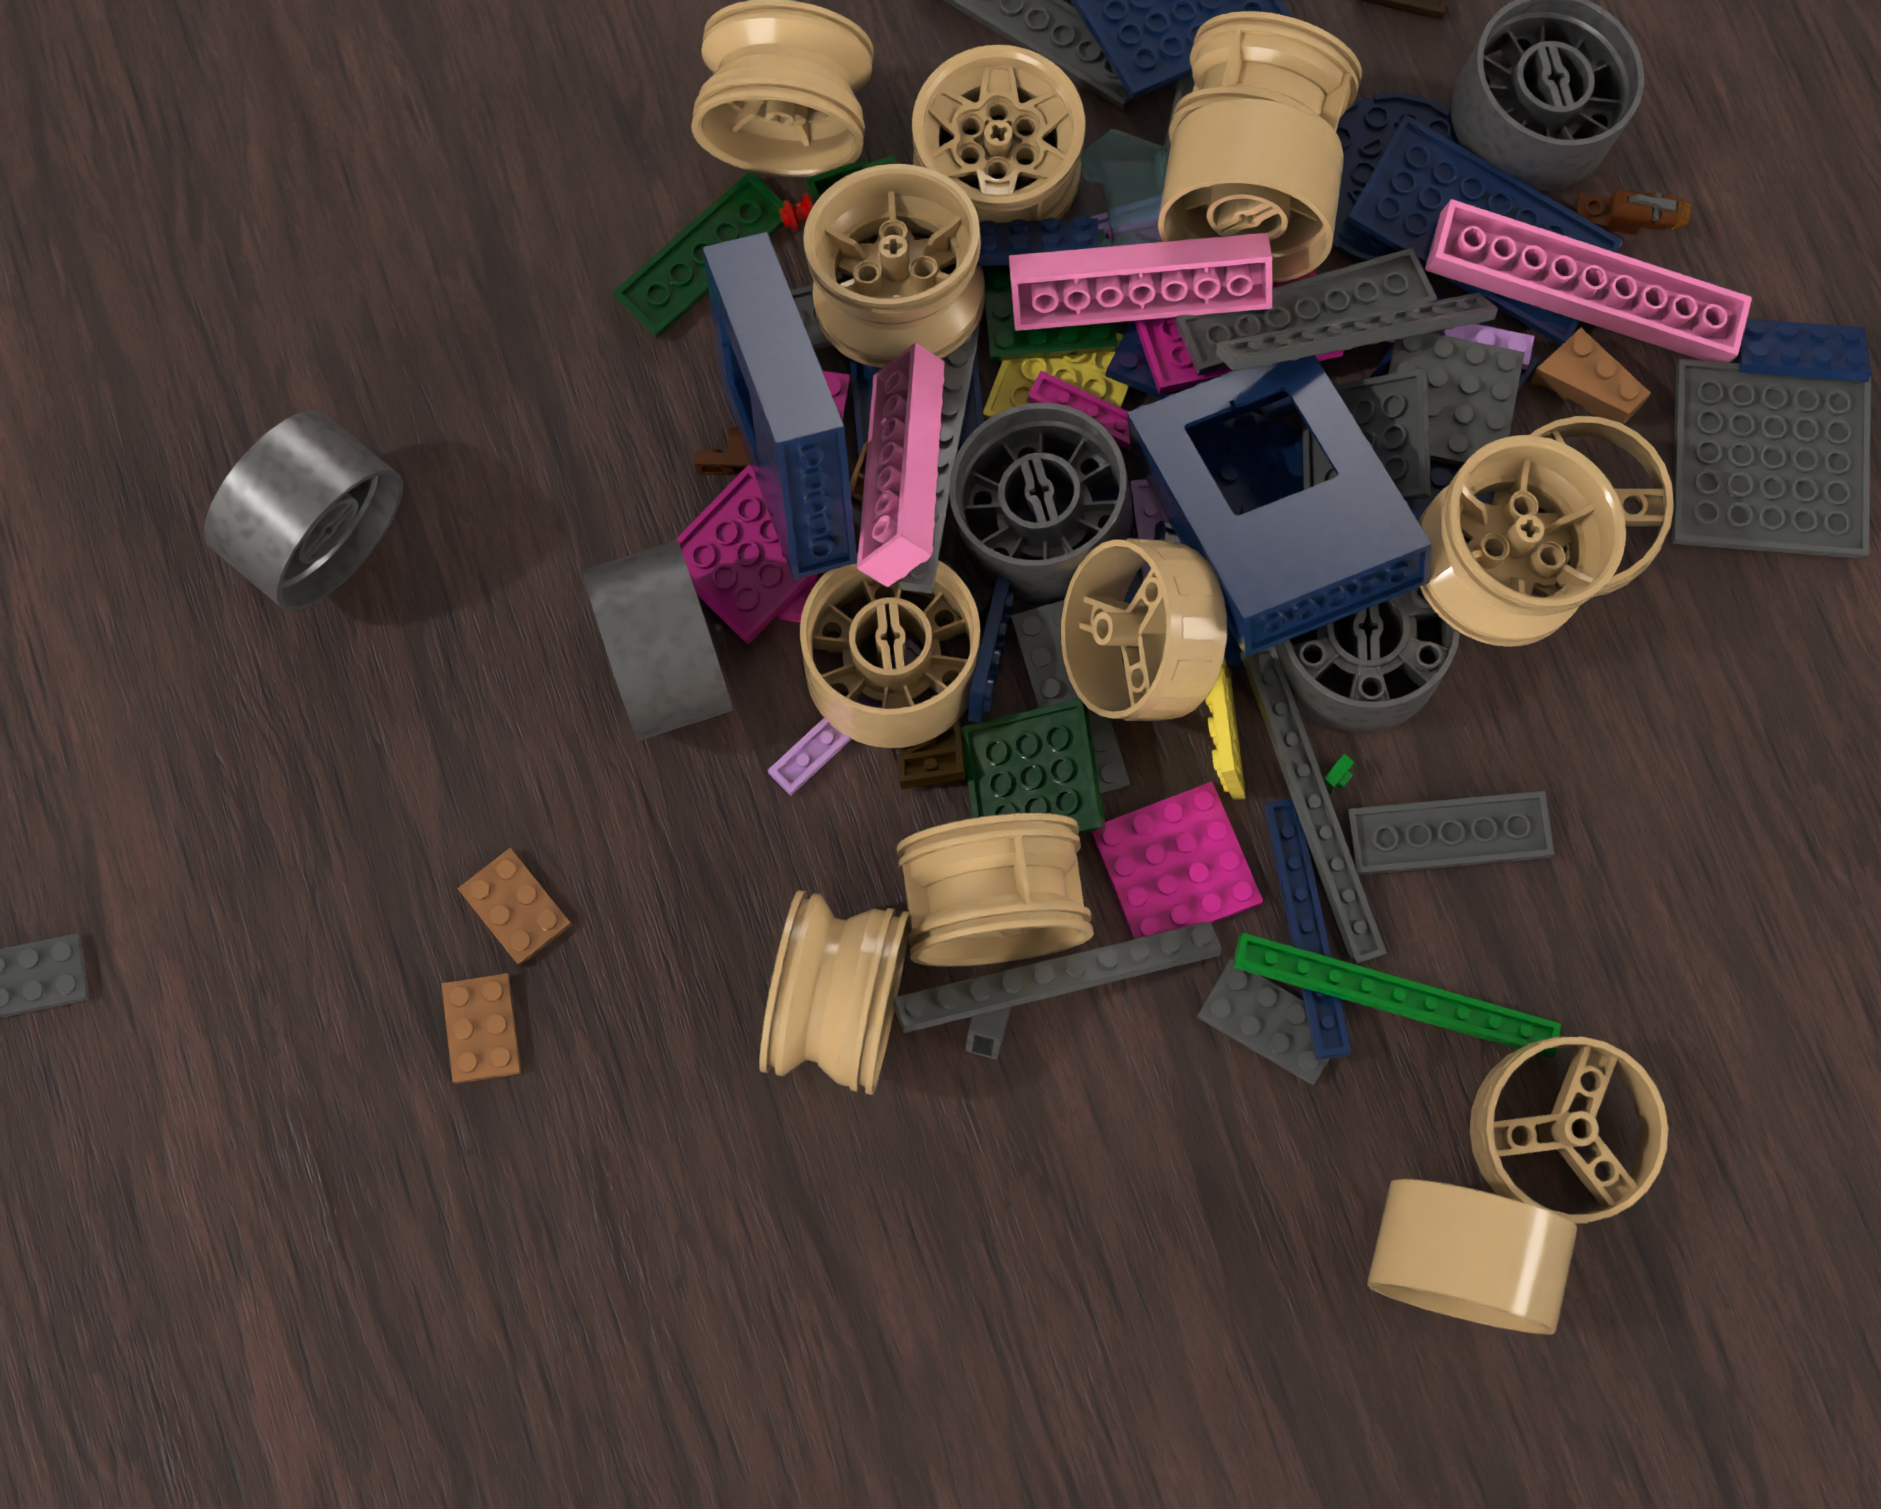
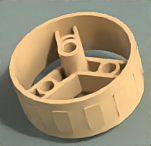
M1575 416L1556 420L1535 430L1530 435L1553 439L1564 444L1566 443L1563 438L1573 436L1594 437L1612 442L1628 451L1637 459L1652 479L1655 489L1614 490L1624 513L1625 526L1658 527L1656 539L1650 550L1641 560L1628 570L1612 576L1609 582L1593 597L1609 594L1628 585L1629 582L1645 571L1656 558L1671 527L1674 510L1672 483L1664 462L1655 448L1638 432L1620 422L1602 417ZM1633 501L1640 507V512L1629 514L1624 510L1623 504ZM1566 545L1564 547L1566 556L1564 563L1568 564L1570 561L1569 545ZM1541 558L1545 564L1549 565L1545 559Z
M1115 539L1101 543L1091 550L1079 564L1070 581L1061 619V645L1064 664L1077 696L1088 709L1096 714L1112 719H1125V721H1160L1180 718L1195 710L1205 700L1217 680L1223 663L1227 641V616L1224 596L1218 578L1208 561L1197 550L1185 544L1163 540ZM1147 562L1151 570L1130 604L1124 602L1128 588L1137 571Z
M1558 1036L1529 1043L1527 1046L1505 1056L1490 1070L1478 1089L1471 1109L1470 1137L1472 1151L1480 1172L1496 1194L1552 1212L1573 1223H1588L1610 1218L1632 1206L1649 1190L1660 1172L1667 1151L1668 1123L1665 1106L1655 1083L1645 1069L1626 1052L1606 1042L1582 1036ZM1547 1048L1576 1050L1551 1115L1494 1122L1495 1107L1501 1089L1512 1072L1527 1058ZM1613 1071L1630 1091L1638 1110L1641 1129L1640 1146L1630 1175L1599 1137V1126L1595 1119ZM1584 1073L1590 1077L1592 1082L1588 1091L1583 1089L1580 1082ZM1574 1097L1584 1100L1582 1111L1567 1112ZM1537 1124H1539V1126H1538V1134H1539L1540 1140H1541L1543 1143H1538V1142H1537V1133H1536V1130H1535V1126H1536ZM1516 1127L1523 1133V1141L1519 1146L1512 1140V1132ZM1587 1145L1592 1152V1156L1584 1160L1575 1151L1574 1147ZM1557 1149L1595 1197L1599 1205L1590 1210L1574 1214L1550 1210L1531 1200L1516 1187L1504 1170L1499 1157ZM1599 1162L1605 1168V1176L1602 1180H1599L1595 1175V1167Z

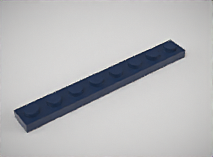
M1284 799L1265 802L1263 807L1292 947L1332 958L1307 839L1293 800ZM1301 987L1316 1060L1349 1056L1351 1054V1047L1340 998Z

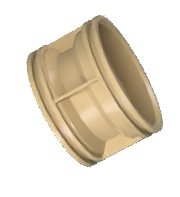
M1257 11L1232 12L1216 16L1206 21L1196 33L1190 54V64L1195 81L1192 93L1184 96L1175 106L1169 127V138L1172 141L1174 131L1179 123L1195 110L1219 101L1249 98L1280 102L1301 109L1329 127L1341 144L1336 131L1339 119L1352 106L1357 97L1362 77L1360 63L1355 54L1338 38L1317 26L1299 19Z
M987 45L966 50L945 61L929 76L918 94L913 110V165L934 170L958 184L971 199L976 209L979 223L982 221L1003 223L1016 219L1042 221L1045 218H1057L1062 220L1070 210L1079 189L1082 166L1081 154L1085 135L1083 104L1069 77L1056 64L1044 56L1031 50L1011 45ZM999 115L1004 117L1005 119L993 120L992 117ZM945 129L954 139L939 147L941 136ZM972 129L977 131L978 133L974 135H967L964 132L966 130ZM1023 130H1028L1032 134L1029 136L1020 135L1019 132ZM1051 131L1055 138L1056 148L1042 140ZM968 158H973L977 160V162L974 164H967L964 162V160ZM1022 159L1030 160L1032 163L1029 165H1022L1018 161ZM1002 174L1005 177H1003L1002 179H994L991 177V175ZM961 177L966 181L978 179L980 190L965 184L958 178ZM1034 178L1037 179L1030 185L1015 190L1017 180L1028 182Z
M1045 813L995 815L936 826L902 840L897 845L896 850L897 857L900 859L898 862L899 872L904 875L911 927V932L908 934V942L912 947L910 949L911 960L921 965L940 967L986 965L1048 955L1078 946L1091 939L1094 935L1093 926L1090 924L1091 911L1084 907L1076 852L1081 848L1077 821L1067 816Z

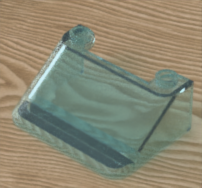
M1111 129L1082 152L1080 160L1083 176L1090 183H1102L1112 240H1102L1099 243V248L1163 242L1158 229V219L1170 149L1122 131Z

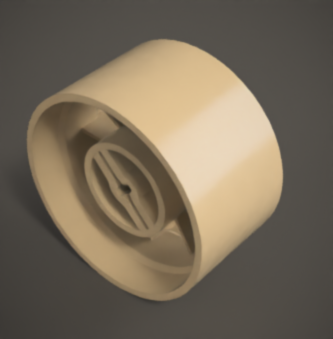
M1249 98L1231 99L1215 102L1195 110L1179 123L1172 137L1158 219V229L1162 241L1268 233L1272 254V283L1295 279L1313 271L1327 258L1333 243L1344 164V154L1339 140L1329 127L1313 115L1280 102Z
M940 560L938 561L933 594L899 589L900 579L886 587L858 570L856 563L827 571L813 587L806 600L801 616L800 641L810 695L821 715L829 721V724L857 742L881 748H903L921 744L949 729L969 706L970 689L980 651V620L975 601L963 580ZM903 591L916 593L933 601L922 611L915 604L902 599ZM864 595L868 600L869 604L865 605L853 620L840 611L843 606ZM881 596H890V597H891V598H881V599H878V598H880ZM943 619L952 622L943 627L937 625V622ZM887 628H891L895 669H892ZM904 630L914 634L924 646L920 655L907 666ZM829 632H838L840 637L831 638L825 637V635ZM874 632H876L877 662L879 667L867 662L859 653L862 643ZM966 633L970 644L968 659L941 656L940 641L950 640L956 635ZM814 649L826 650L831 653L842 652L844 666L820 675L813 661ZM948 680H954L948 687L944 684ZM928 687L938 693V695L920 704L915 705L912 700L927 690ZM838 692H843V693L847 694V696L844 697L843 695H841V694L838 693ZM863 694L872 700L882 702V708L865 706L856 703V701Z
M1410 1179L1393 1180L1389 1187L1367 1286L1384 1296L1447 1316L1508 1330L1534 1334H1554L1557 1328L1578 1228L1573 1222L1557 1214L1498 1195L1437 1182Z

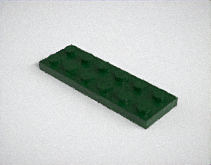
M751 171L747 172L612 292L614 298L658 339L709 293L703 247L767 232L769 238H771L784 226L779 209L784 208L783 202Z

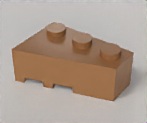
M1582 328L1574 333L1536 369L1529 382L1537 387L1541 385L1557 393L1559 398L1564 400L1570 399L1584 406V410L1598 417L1620 422L1621 424L1629 420L1644 405L1650 395V392Z

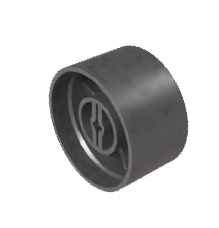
M1514 0L1501 8L1488 22L1456 79L1450 105L1451 119L1456 136L1463 148L1537 191L1556 190L1573 185L1583 180L1598 167L1639 106L1644 88V70L1640 53L1625 27L1609 12L1591 1ZM1502 50L1504 62L1509 68H1504L1486 56ZM1594 86L1599 92L1601 98L1590 97L1593 92ZM1578 132L1581 139L1574 140L1572 136Z
M1031 403L1004 410L983 422L971 433L961 446L953 463L949 482L950 503L968 558L978 574L994 589L997 576L1010 580L1009 591L1015 592L1014 599L1045 604L1065 600L1075 571L1091 550L1107 541L1132 538L1134 512L1121 451L1111 434L1098 421L1080 410L1054 403ZM1045 450L1072 452L1073 455L1067 462L1059 456L1045 453ZM1010 461L1011 465L1004 472L1000 483L988 479L998 468ZM1090 469H1095L1093 472L1089 473L1088 475H1084V473H1085L1086 471H1088V470H1090ZM1113 477L1119 486L1118 499L1092 502L1089 491L1101 487L1106 480ZM1054 486L1068 491L1073 496L1070 505L1061 515ZM1036 487L1040 488L1050 521H1046ZM1024 494L1032 522L1025 521L1013 513L1017 501ZM985 501L991 502V504L988 505H979L980 503ZM997 519L999 531L979 541L969 530L968 521L979 520L981 522H989ZM1086 536L1092 538L1086 544L1073 551ZM1026 555L1033 558H1043V560H1024L1021 557Z
M320 410L304 411L291 416L272 428L233 467L211 503L204 525V538L206 544L282 609L286 611L302 610L330 595L352 576L370 556L396 515L403 492L402 478L394 469L327 414Z
M678 540L582 570L600 634L637 741L733 711L713 643Z
M1420 587L1348 615L1349 633L1345 640L1346 651L1336 640L1333 622L1317 628L1318 639L1291 645L1290 639L1275 645L1297 709L1325 727L1347 733L1361 734L1393 728L1405 722L1422 709L1433 695L1455 656L1460 632L1446 623L1434 611ZM1431 619L1438 645L1416 639V622ZM1384 622L1392 633L1394 651L1380 658L1379 637L1383 631ZM1314 652L1318 655L1320 661L1309 663L1304 659L1303 653ZM1419 654L1433 656L1435 663H1423L1420 660ZM1399 668L1420 688L1406 696L1390 700L1384 677ZM1330 670L1338 678L1352 683L1348 698L1330 691L1317 682V680L1326 671ZM1365 684L1373 685L1376 687L1378 695H1366L1362 690V686Z

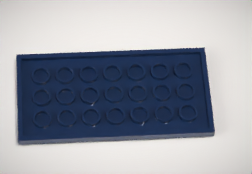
M1406 114L1345 220L1398 252L1413 248L1420 264L1424 267L1427 264L1440 213L1451 199L1617 253L1623 242L1620 238ZM1441 276L1471 294L1479 292L1495 305L1498 310L1560 346L1572 336L1580 321Z

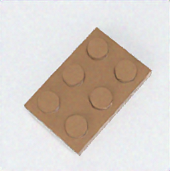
M511 848L507 849L457 888L519 967L572 926L570 921Z
M506 973L441 983L453 1083L459 1084L521 1074L510 975Z

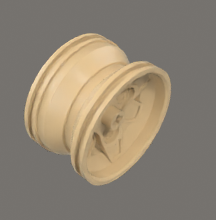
M750 0L722 8L709 18L704 29L702 57L707 67L714 74L701 87L699 96L694 104L691 126L694 138L707 152L726 163L748 171L772 176L811 177L854 163L862 153L865 133L863 111L854 93L862 89L871 77L874 48L870 38L858 25L846 17L826 8L791 0Z
M885 164L865 168L842 178L828 188L816 201L806 220L804 249L809 272L814 280L813 300L818 324L827 340L837 350L859 363L884 368L915 342L941 359L955 351L971 336L980 322L984 311L985 282L982 266H976L981 249L978 215L971 199L958 184L943 174L925 167L909 164ZM913 237L922 238V239H920V240H915ZM956 263V269L950 275L941 272L942 269ZM838 272L853 277L841 284L837 283Z
M1517 435L1495 440L1476 451L1455 474L1450 485L1445 487L1433 499L1421 515L1418 522L1432 543L1430 582L1421 586L1420 589L1434 611L1446 623L1474 640L1506 647L1527 645L1540 641L1558 630L1576 612L1580 605L1591 599L1615 574L1621 562L1626 541L1624 513L1618 496L1609 480L1592 461L1564 443L1532 435ZM1487 492H1493L1491 505L1480 502L1476 497ZM1541 507L1547 513H1537L1538 508ZM1515 508H1517L1522 514H1519L1515 510ZM1463 535H1465V536H1466L1467 538H1469L1471 541H1469L1468 543H1466L1465 540H1464ZM1569 545L1570 566L1564 563L1566 556L1563 547ZM1485 549L1491 551V555H1489ZM1541 558L1545 559L1549 565L1545 564ZM1532 590L1541 597L1531 596Z
M798 890L796 892L782 934L767 1002L760 1048L759 1066L761 1072L769 1073L772 1067H774L776 1075L785 1076L805 1060L818 1062V1066L837 1084L849 1086L851 1091L858 1092L860 1086H865L866 1094H874L894 1016L893 1000L894 997L898 996L910 927L909 912L902 911L901 916L897 917L895 916V909L887 908L884 911L874 908L849 917L848 920L834 917L821 894L813 893L811 898L808 899L806 891Z

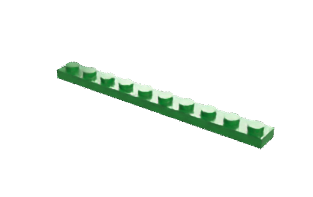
M1243 932L1238 937L1232 968L1516 1049L1527 1046L1529 1043L1558 1037L1560 1034L1561 1024ZM1557 1048L1544 1049L1538 1052L1537 1055L1553 1058L1557 1054Z

